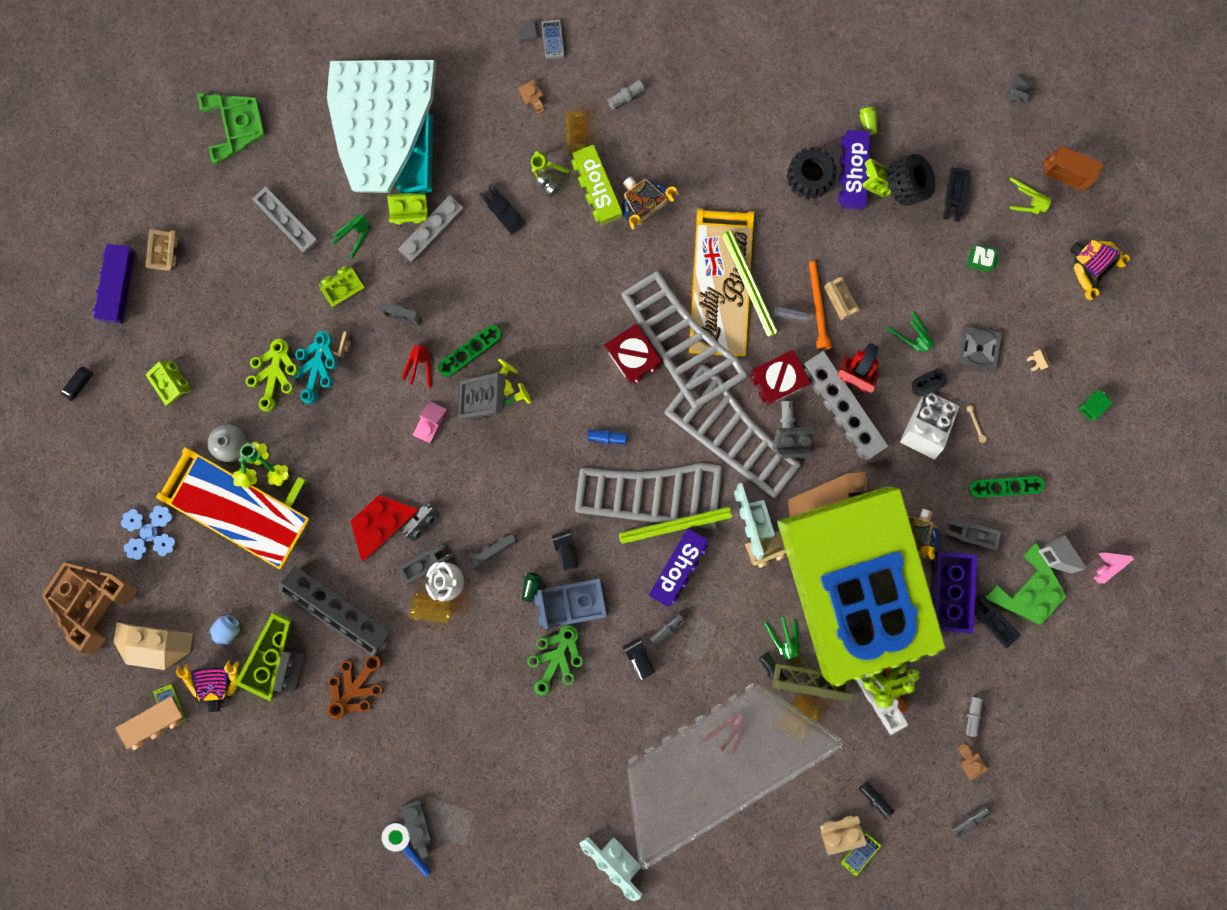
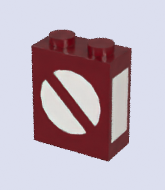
M634 324L604 344V348L629 384L634 382L636 385L644 379L643 376L648 372L653 374L660 369L661 359L637 324Z
M794 350L752 369V375L749 376L754 386L757 385L760 390L758 393L762 403L766 402L767 406L811 384Z

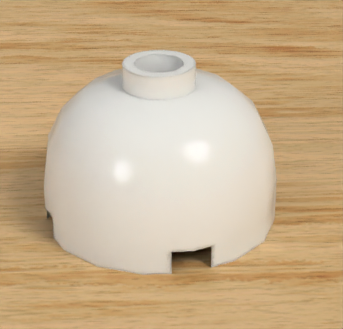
M448 562L435 563L427 572L426 577H429V584H426V588L432 599L439 601L453 600L463 590L464 576L456 565Z

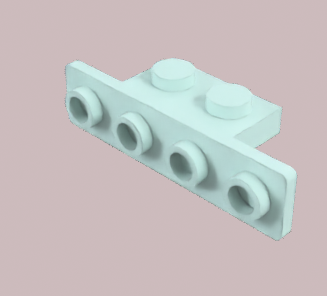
M739 483L734 491L736 501L740 502V516L742 520L745 519L747 525L745 526V532L752 542L750 545L752 555H756L758 561L764 555L760 541L774 538L775 533L765 501L748 503L743 484Z
M588 837L579 843L583 852L596 861L597 867L610 876L609 878L612 883L618 885L628 899L636 901L643 896L630 882L631 878L641 868V865L615 838H612L602 850Z

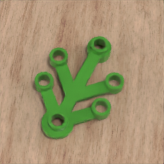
M565 625L560 629L559 634L537 640L536 646L540 650L546 649L550 644L560 642L556 650L538 656L532 655L528 658L527 662L530 667H536L539 663L551 660L542 680L537 681L534 686L535 692L538 695L543 696L549 692V682L558 663L563 674V683L566 685L573 683L574 676L570 673L564 651L568 645L572 655L571 664L574 667L582 665L583 659L579 656L575 644L578 638V632L575 627ZM566 631H570L572 633L571 638L567 639L564 634ZM540 640H544L546 642L545 647L539 646ZM531 658L537 659L536 665L530 663ZM574 658H580L581 663L575 665L573 663ZM566 675H570L572 677L571 682L565 681ZM540 684H544L546 686L545 691L539 690L538 687Z

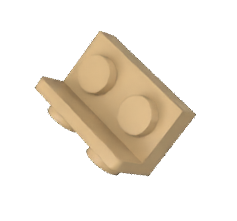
M780 530L774 532V538L760 541L764 553L761 560L757 561L756 555H752L750 548L752 542L744 544L753 566L758 565L760 568L770 564L768 561L770 559L776 558L778 561L787 557Z
M847 816L840 821H828L821 826V835L828 855L866 846L859 816Z

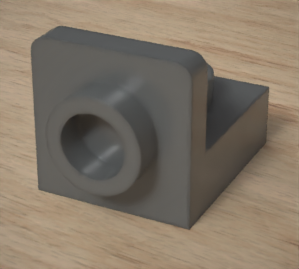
M1015 76L1006 98L1011 99L1010 101L1014 104H1024L1030 96L1029 92L1033 82Z

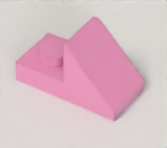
M429 402L419 415L421 419L413 436L431 444L447 409Z
M1098 553L1108 566L1103 565L1097 569L1096 572L1098 574L1093 578L1098 583H1106L1133 561L1134 558L1127 555Z

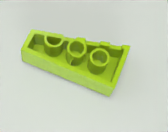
M276 611L271 614L235 685L271 702L274 698L275 691H273L282 651L286 649L292 619Z

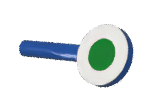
M401 823L388 825L382 834L384 846L391 851L402 850L425 877L429 875L431 870L408 845L410 838L407 827Z

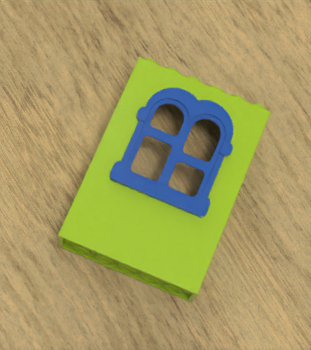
M886 486L777 521L821 673L828 682L835 686H841L846 684L847 680H859L864 678L866 674L881 673L884 671V668L890 666L891 668L901 666L903 662L918 661L921 659V656L927 654L929 656L940 653V650L945 649L899 488ZM890 568L899 597L896 601L878 606L875 603L868 576L871 573ZM859 578L865 595L864 600L843 606L837 585ZM901 608L906 621L905 629L899 635H888L882 627L880 615ZM862 609H868L875 636L871 643L860 646L854 643L851 638L846 616Z

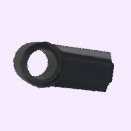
M568 530L552 535L562 570L565 571L579 567L571 531Z
M640 637L622 646L641 680L655 673Z

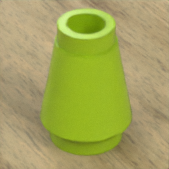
M875 107L861 109L859 117L865 131H870V135L878 134V113L875 111Z

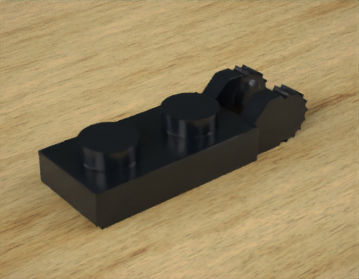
M951 167L944 202L943 219L948 220L951 206L957 207L954 221H960L962 209L965 206L970 170Z
M491 184L488 186L489 190L497 197L493 202L490 201L483 191L479 195L486 202L490 211L508 232L513 235L526 222L502 194L500 195L498 190Z
M980 596L978 598L980 604L988 611L983 614L975 606L974 614L1004 648H1008L1021 635L995 606H992L984 597Z

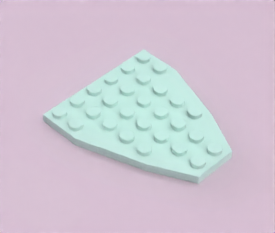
M434 60L330 61L327 101L338 153L352 191L371 193L391 192L412 154L426 119L425 116L428 114L433 102L437 64Z

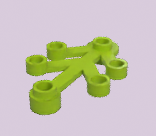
M283 339L274 340L268 352L259 358L253 357L250 360L252 368L261 369L265 362L272 359L270 366L257 375L248 376L246 379L247 386L256 388L261 381L268 377L264 397L259 401L260 409L266 412H272L276 408V401L272 397L277 378L281 383L283 393L292 394L294 392V385L288 381L280 368L281 359L286 365L285 371L287 374L295 376L299 371L298 366L293 364L288 356L289 346ZM278 345L281 346L279 351L276 350ZM258 360L259 364L255 366V362ZM294 367V371L290 373V368ZM252 379H254L255 382L251 385L250 382ZM290 385V389L286 391V386ZM267 400L268 405L264 407V402Z
M903 662L901 666L891 668L888 679L880 673H869V677L863 679V685L865 689H869L875 695L874 700L879 707L888 708L893 705L895 697L915 691L914 681L920 679L919 671L917 669H910L907 671V676L897 679L899 674L907 671L906 662ZM875 680L884 687L883 690L876 686ZM903 685V687L893 690L894 688Z

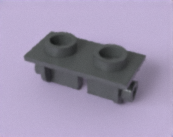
M427 503L415 514L419 520L416 521L412 517L403 527L404 530L402 532L406 537L415 542L423 536L424 531L429 525L436 522L440 513Z

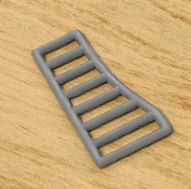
M659 271L652 273L622 292V298L693 409H697L747 378L748 374L738 358L711 337L691 317ZM657 281L662 290L636 305L631 295ZM667 296L672 305L650 319L645 320L640 311ZM678 311L684 320L656 336L650 327ZM688 325L696 332L695 335L667 352L661 345L662 341ZM701 339H704L711 345V347L677 368L670 359ZM717 351L727 358L687 384L680 375ZM733 364L738 372L736 376L697 400L690 391L691 389Z
M705 364L700 365L688 382L705 373L710 368ZM716 374L711 377L713 381L700 397L723 384L724 381L721 376ZM728 389L723 392L724 398L698 430L691 426L689 422L702 406L697 409L691 407L683 419L674 412L685 398L683 392L680 391L665 410V415L770 497L776 498L800 468V461L796 458L784 459L792 466L775 488L772 489L765 483V480L782 458L776 454L759 477L749 471L768 446L774 450L772 448L774 440L754 423ZM728 403H730L736 413L712 442L704 434ZM742 419L748 426V429L727 454L719 446L739 420ZM753 433H755L762 442L745 464L742 465L734 458Z
M697 463L683 467L644 472L582 467L579 472L575 511L583 514L655 523L679 519L683 474L694 471L695 477L690 516L698 514L703 471L714 472L710 511L717 510L722 467L714 464ZM675 475L671 516H661L659 511L663 478ZM587 476L598 477L594 507L583 506ZM606 478H617L613 509L602 508ZM656 478L652 513H640L644 479ZM625 479H636L632 512L621 511ZM716 522L695 526V528L713 530L716 527Z

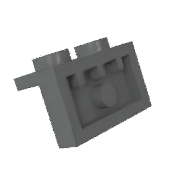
M812 427L777 428L772 448L783 459L814 457L815 453L811 449L815 430Z
M289 650L282 651L273 691L281 692L286 690L294 692L296 690L304 657L303 653Z

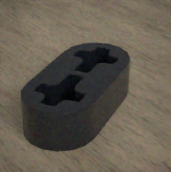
M85 366L80 367L63 388L61 395L69 401H73L93 376V372Z
M933 370L917 377L912 381V392L916 396H925L943 388L947 383L946 373L942 370Z

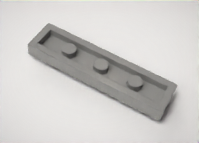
M266 186L252 198L304 254L318 242Z
M449 195L427 218V221H424L398 250L413 263L464 208Z

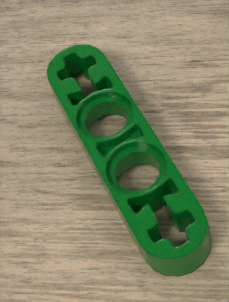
M490 325L443 359L438 365L439 373L444 377L453 376L501 339L500 329L497 326ZM490 330H492L493 332L497 331V337L495 339L493 337H490L487 340L489 344L486 345L484 339H482L481 336L484 335V337L487 338L490 335ZM475 341L483 343L481 350L475 351L472 348ZM460 352H465L468 355L465 362L457 360V355ZM454 358V361L459 366L456 368L455 365H452L449 373L447 371L442 372L444 369L443 365H450L453 363L450 359Z
M1037 476L977 480L970 483L968 491L975 498L1037 494L1043 491L1045 483L1042 478ZM1034 480L1036 483H1039V487L1036 490L1034 487H1027V492H1025V484L1034 483ZM1013 481H1017L1020 484L1018 492H1014L1011 489ZM995 482L1001 485L999 493H995L992 490V485ZM977 484L979 487L987 486V490L979 491V494L973 488Z

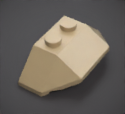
M117 622L113 642L127 665L166 670L191 652L194 634Z

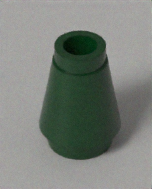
M527 572L523 581L522 600L533 602L534 595L537 594V590H539L542 584V576Z

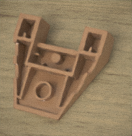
M866 472L842 475L788 499L789 517L848 499L849 494L867 492Z
M63 562L42 596L51 613L55 614L58 619L59 627L63 628L67 642L80 652L96 655L106 640L103 635L94 629L112 601L129 605L139 588L127 579ZM68 566L67 571L65 572V574L63 575V577L61 578V580L59 581V583L57 584V586L48 598V594L50 593V591L52 590V588L54 587V585L56 584V582Z

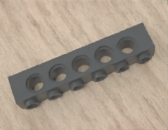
M294 567L280 582V593L373 657L387 641L390 631H388L386 626L378 624L372 620L370 615L356 609L354 604L340 598L338 593L327 589L321 581L311 578L305 570ZM304 586L307 590H302L300 587ZM320 597L323 601H318L316 598ZM332 608L338 609L339 612L332 611ZM352 619L355 623H350L347 620ZM363 630H368L371 634H366Z

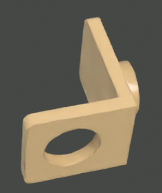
M347 331L343 332L338 353L332 351L334 356L344 358L345 351H349L351 341H349L350 333Z

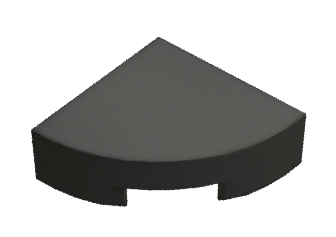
M533 19L521 27L519 43L537 39Z
M861 610L846 617L847 624L854 629L865 630L870 628Z

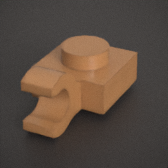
M535 80L518 88L527 106L532 104L538 115L544 112V106L540 101L543 98V94Z
M965 743L958 746L964 758L960 761V764L970 780L988 771L977 752L972 754L970 748Z

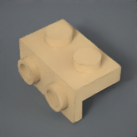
M149 230L145 268L170 271L172 266H175L176 255H173V250L177 248L178 237L175 236V231Z

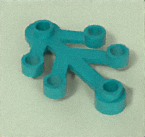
M325 331L318 332L314 338V343L305 349H298L295 353L296 359L306 361L309 355L316 351L314 358L298 368V375L291 376L295 379H301L305 373L311 370L307 388L301 392V399L306 404H315L318 401V392L314 390L318 373L322 377L320 380L322 387L331 388L334 384V380L330 377L327 368L336 369L339 363L330 348L333 339ZM323 354H325V356H326V358H327L326 361H325V364H324L323 359H322V358H323Z

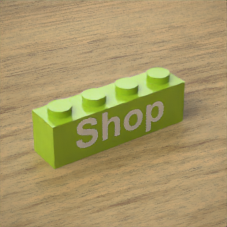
M594 145L574 152L571 164L574 171L578 170L580 174L578 180L581 187H585L587 190L585 197L588 204H592L595 211H592L595 221H600L602 226L622 218L621 208Z

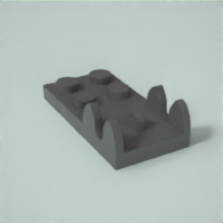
M494 373L460 381L459 419H489V415L503 413L505 406V373Z

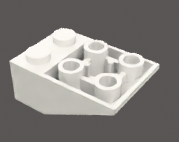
M934 393L922 396L903 433L900 443L935 460L946 445L960 406Z

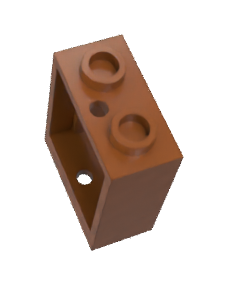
M1060 146L1056 151L1053 150L1049 157L1045 158L1042 164L1044 168L1042 174L1085 191L1097 181L1103 163Z

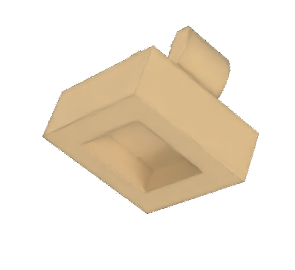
M1044 349L1034 352V356L1027 358V362L1035 360L1037 363L1035 367L1031 368L1032 371L1039 368L1043 370L1052 366Z

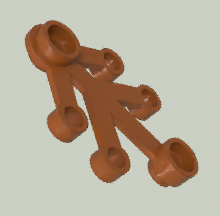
M371 655L366 658V667L353 684L351 675L352 662L346 660L341 663L340 668L343 671L345 694L341 699L338 688L341 683L338 676L329 678L328 684L331 687L332 702L328 705L327 712L332 719H341L347 712H367L370 710L371 703L368 700H363L357 704H347L351 698L369 695L380 696L383 693V687L379 686V684L359 689L371 672L381 667L382 661L379 656L375 655L373 657ZM372 659L377 661L375 667L370 664ZM344 663H349V670L343 668ZM333 678L338 681L336 686L331 684ZM375 687L380 688L379 694L374 693L373 690ZM363 702H366L368 704V708L366 710L362 709L361 707ZM335 706L341 708L340 713L334 711Z

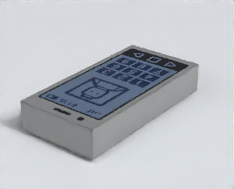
M560 20L542 22L546 60L564 58Z

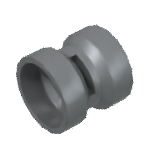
M550 170L544 172L536 182L540 188L545 189V193L549 197L553 196L563 185L559 179L554 178V174Z

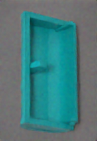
M429 113L425 116L426 119L412 154L396 181V189L400 191V194L426 192L428 194L432 192L434 117Z

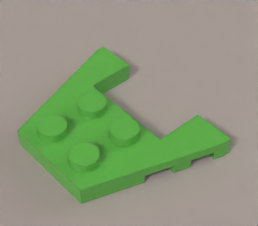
M197 94L202 112L221 109L228 142L209 147L213 165L221 163L265 136L256 98Z
M1034 543L1023 555L1037 569L1030 579L1012 598L997 585L984 598L1041 625L1067 596L1052 569L1048 567L1039 553V546Z

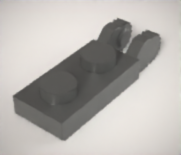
M948 520L947 524L953 527H960L961 532L957 534L952 531H945L944 536L998 551L1002 535L1001 531L968 522L962 523Z
M447 543L430 549L398 567L405 583L408 585L426 575L430 567L435 563L446 562L454 557L452 553L445 555L439 560L435 555L448 547Z

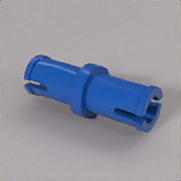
M589 429L587 441L604 442L605 445H609V443L626 445L627 433Z

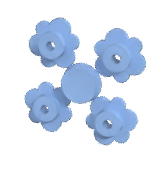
M155 506L153 512L149 515L152 519V524L144 526L141 521L143 516L138 514L136 509H131L128 513L123 514L124 519L121 521V526L127 528L128 531L140 529V537L142 538L137 540L131 538L129 543L124 545V551L127 552L128 558L140 560L143 557V553L147 550L144 546V541L153 540L155 544L153 550L158 551L160 556L173 552L174 538L169 537L167 534L157 536L156 529L158 526L165 527L167 522L172 520V514L168 513L169 508Z

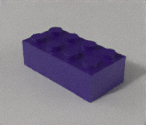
M936 552L935 558L932 559L930 597L940 631L973 633L977 555Z

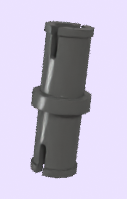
M677 613L666 624L663 623L661 628L649 639L658 647L666 638L672 637L674 635L673 632L686 621Z
M983 806L975 813L966 815L964 820L951 828L957 837L960 838V836L971 829H977L979 824L992 816L987 808Z

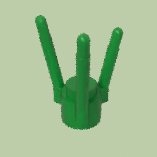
M358 214L356 218L354 217L348 224L333 234V237L337 238L332 241V244L335 245L351 230H354L357 234L362 232L350 254V258H353L365 235L370 231L367 228L370 223L361 214Z
M911 311L914 320H911L910 323L919 334L915 339L916 344L892 328H886L893 335L912 346L916 352L921 350L924 353L935 343L914 311Z
M781 617L786 642H783L782 646L766 622L765 626L778 648L779 655L783 654L784 659L799 656L798 649L800 647L798 644L796 620L793 619V642L790 639L785 617Z

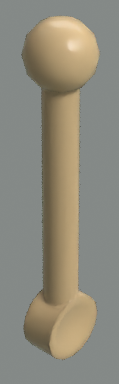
M969 405L967 411L970 413L978 432L979 442L984 443L987 438L981 432L973 412L974 407Z

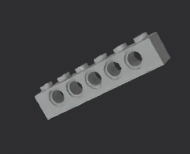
M824 351L802 365L808 379H811L814 383L812 386L817 395H822L825 400L823 401L828 411H833L835 422L839 427L843 426L846 430V438L850 443L854 442L857 447L855 450L861 459L865 458V460H868L888 447L846 383L837 376V370ZM818 371H823L826 374L825 380L817 377ZM828 387H834L837 394L835 396L830 395ZM840 402L847 405L846 412L839 409ZM850 418H854L858 421V426L856 428L850 425ZM861 434L868 436L869 441L867 444L860 440Z

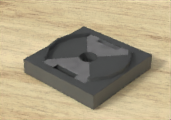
M964 326L957 364L995 371L1002 333ZM966 340H968L967 349L964 351ZM977 345H981L983 347L982 352L977 351Z

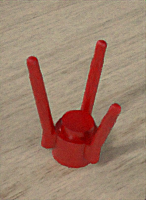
M418 345L413 346V351L410 352L409 360L402 375V380H405L413 361L409 385H413L418 363L424 364V361H426L428 388L432 387L431 354H427L428 348Z

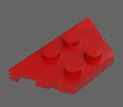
M378 495L350 521L361 560L365 561L412 518L418 510Z

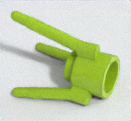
M535 151V155L531 158L532 172L535 173L537 179L540 177L538 171H544L548 167L566 173L570 172L569 169L549 162L544 156L547 154L546 151Z
M1013 177L1010 178L1012 182L1020 186L1018 190L1033 197L1031 201L1033 208L1010 206L1011 210L1033 212L1035 214H1039L1040 211H1047L1051 198L1038 193Z

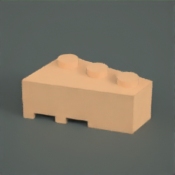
M169 697L115 729L125 747L130 750H136L143 746L146 740L150 738L153 740L162 735V731L167 727L172 729L181 724L180 719L183 716L173 698Z

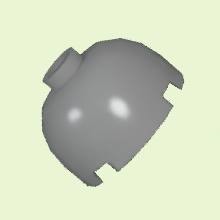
M226 424L214 428L209 434L207 442L212 456L219 461L228 463L235 462L241 457L240 449L248 441L243 430L237 426Z

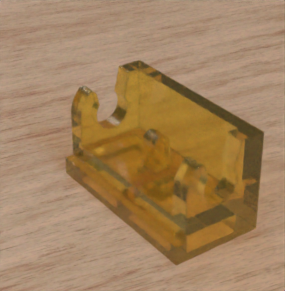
M565 111L567 153H574L588 147L586 115H584L583 111Z
M414 593L411 599L410 618L449 623L453 600L439 601L432 599L429 594Z

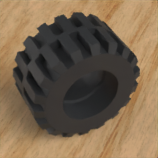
M810 147L809 150L804 148L801 153H796L787 170L789 187L792 186L793 193L797 191V196L799 197L805 195V199H809L810 196L813 199H817L819 195L822 197L825 192L829 191L837 174V171H835L837 168L836 163L833 164V157H828L829 152L825 151L823 153L821 152L822 148L818 147V150H815L814 147ZM806 165H814L821 171L822 178L818 181H809L802 175L801 168Z
M911 154L894 161L889 166L887 171L888 188L895 201H899L900 205L911 206L930 199L935 192L934 171L924 156Z

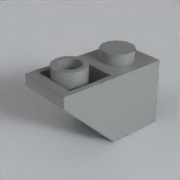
M1065 535L1051 540L1038 550L1048 567L1071 574L1086 568Z

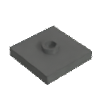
M379 302L378 309L385 317L418 326L421 324L422 318L416 311L409 310L401 305L394 306Z

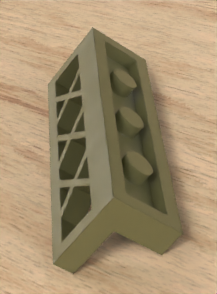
M776 664L772 683L774 688L852 702L853 694L848 693L850 680H847L846 684H844L843 691H838L828 681L822 687L817 686L814 680L822 676L821 671ZM781 669H786L791 677L785 681L779 680ZM802 672L806 673L809 678L804 684H800L796 678Z

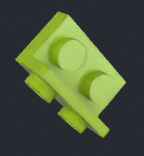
M870 158L865 162L866 174L870 179L862 184L863 188L880 197L890 195L891 191L888 188L887 171L889 168Z
M426 192L388 194L390 223L404 224L405 222L422 223L427 221L428 206Z
M343 266L337 270L338 274L333 277L329 275L321 280L319 288L331 307L365 288L352 266Z
M172 360L159 361L145 374L166 406L174 403L182 394L192 391L187 380L182 376L177 365Z

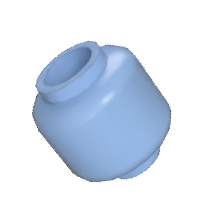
M231 615L220 616L210 628L212 640L217 644H230L240 632L238 620Z

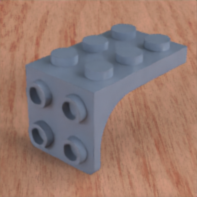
M600 579L537 590V594L534 595L536 607L540 606L541 614H538L539 625L543 626L544 629L607 617Z

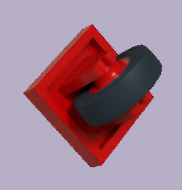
M869 343L864 351L858 350L853 359L845 355L837 376L846 383H853L862 391L872 393L876 387L879 372L875 370L879 362L875 358L879 347Z

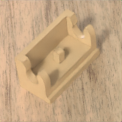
M843 276L824 286L841 320L860 311L859 306L857 307L844 282Z

